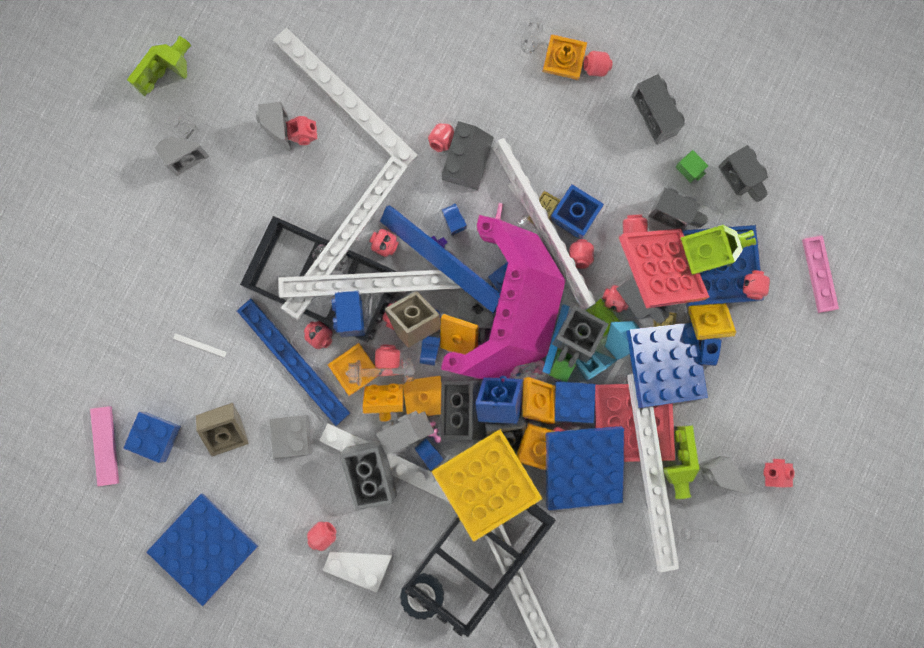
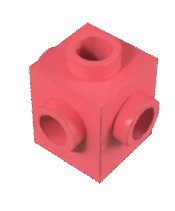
M298 116L286 122L288 140L304 146L318 139L316 121L305 116Z
M773 459V462L765 463V486L793 487V478L795 476L793 463H785V459Z

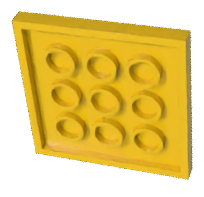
M501 429L431 471L473 542L542 499Z

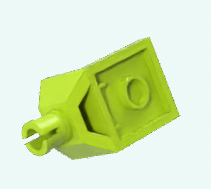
M178 36L171 47L167 44L152 46L128 77L127 81L145 97L153 90L156 81L165 74L166 68L186 79L187 61L184 58V54L192 45L183 37Z
M720 225L681 237V243L691 275L725 265L727 267L731 266L745 247L756 245V239L752 238L754 236L753 231L750 230L737 234V231L725 225Z
M693 425L676 426L677 431L674 432L675 440L679 442L680 448L677 451L679 462L682 461V465L663 467L664 477L675 488L676 499L691 498L689 482L694 481L699 471Z

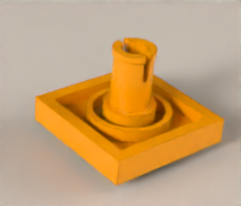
M551 34L542 72L579 80L587 42Z
M372 384L364 387L363 414L379 413V420L386 422L391 420L390 412H403V384Z

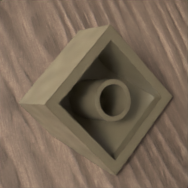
M418 291L385 308V312L397 336L408 348L440 330V314Z
M233 403L196 415V431L212 457L249 444L241 417Z

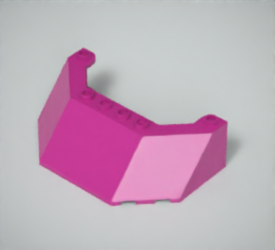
M479 215L477 231L481 239L487 243L498 245L508 261L489 341L465 355L456 352L446 354L441 370L479 379L484 377L500 378V376H506L509 379L547 356L566 280L538 234L499 219Z

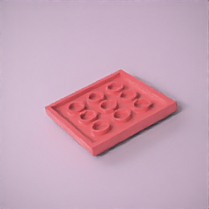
M681 229L626 233L619 237L646 309L702 301L709 298L700 273L691 275L680 239L684 237Z
M595 385V428L622 426L624 428V462L640 461L629 385ZM673 403L653 406L662 461H674Z

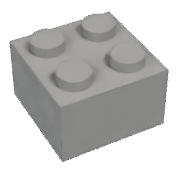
M415 411L382 426L383 430L376 434L385 454L388 455L435 432L425 411L419 414Z

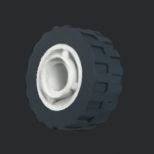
M420 574L413 584L442 606L444 602L442 584L431 574ZM403 585L400 603L405 613L407 612L410 617L418 620H426L437 614L433 610L430 612L421 605L422 601L417 597L413 599L408 596Z

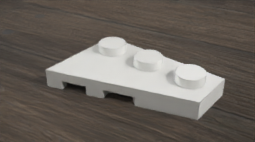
M330 551L323 571L377 593L392 555Z

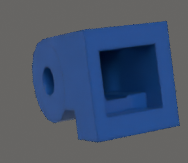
M456 203L442 209L451 236L467 229V224L460 214Z
M428 336L422 340L420 364L435 366L440 338Z
M721 339L700 340V364L717 365L720 356Z
M427 438L414 447L430 471L444 460Z

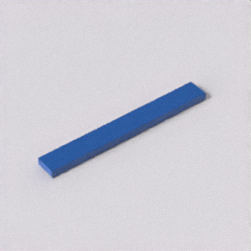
M391 205L386 206L380 220L383 225L492 313L496 312L501 293Z
M249 299L237 310L239 315L335 426L351 414L253 299Z

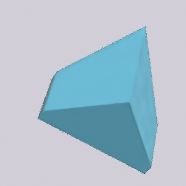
M634 321L611 322L605 347L617 360L630 354L626 331L640 329Z
M595 351L587 363L577 359L576 366L585 380H589L617 360Z

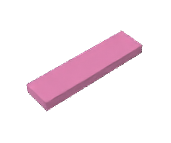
M823 235L805 238L802 240L818 313L838 310L839 306Z
M112 406L90 409L97 486L118 484L119 476Z

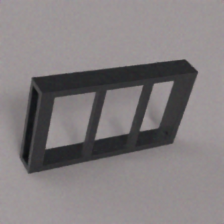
M273 216L240 285L283 305L286 302L285 299L256 287L283 229L315 243L299 277L305 276L313 265L321 246L326 247L329 240ZM348 250L345 254V257L353 260L347 274H354L359 263L381 273L398 272L351 250ZM391 292L383 293L365 335L353 337L366 343L369 340H373L377 332L375 326L377 322L381 323L384 314L382 311L385 305L388 306L392 300L393 295H391ZM332 306L326 318L307 309L304 311V315L334 328L332 320L335 312Z
M536 504L525 509L542 524L520 553L492 531L485 534L515 558L495 587L491 588L440 548L461 521L458 515H456L405 582V593L413 599L417 597L422 601L421 605L429 612L433 610L438 614L436 617L444 624L450 623L453 626L454 632L461 637L464 634L468 638L556 520ZM435 554H438L489 594L467 624H464L413 584Z

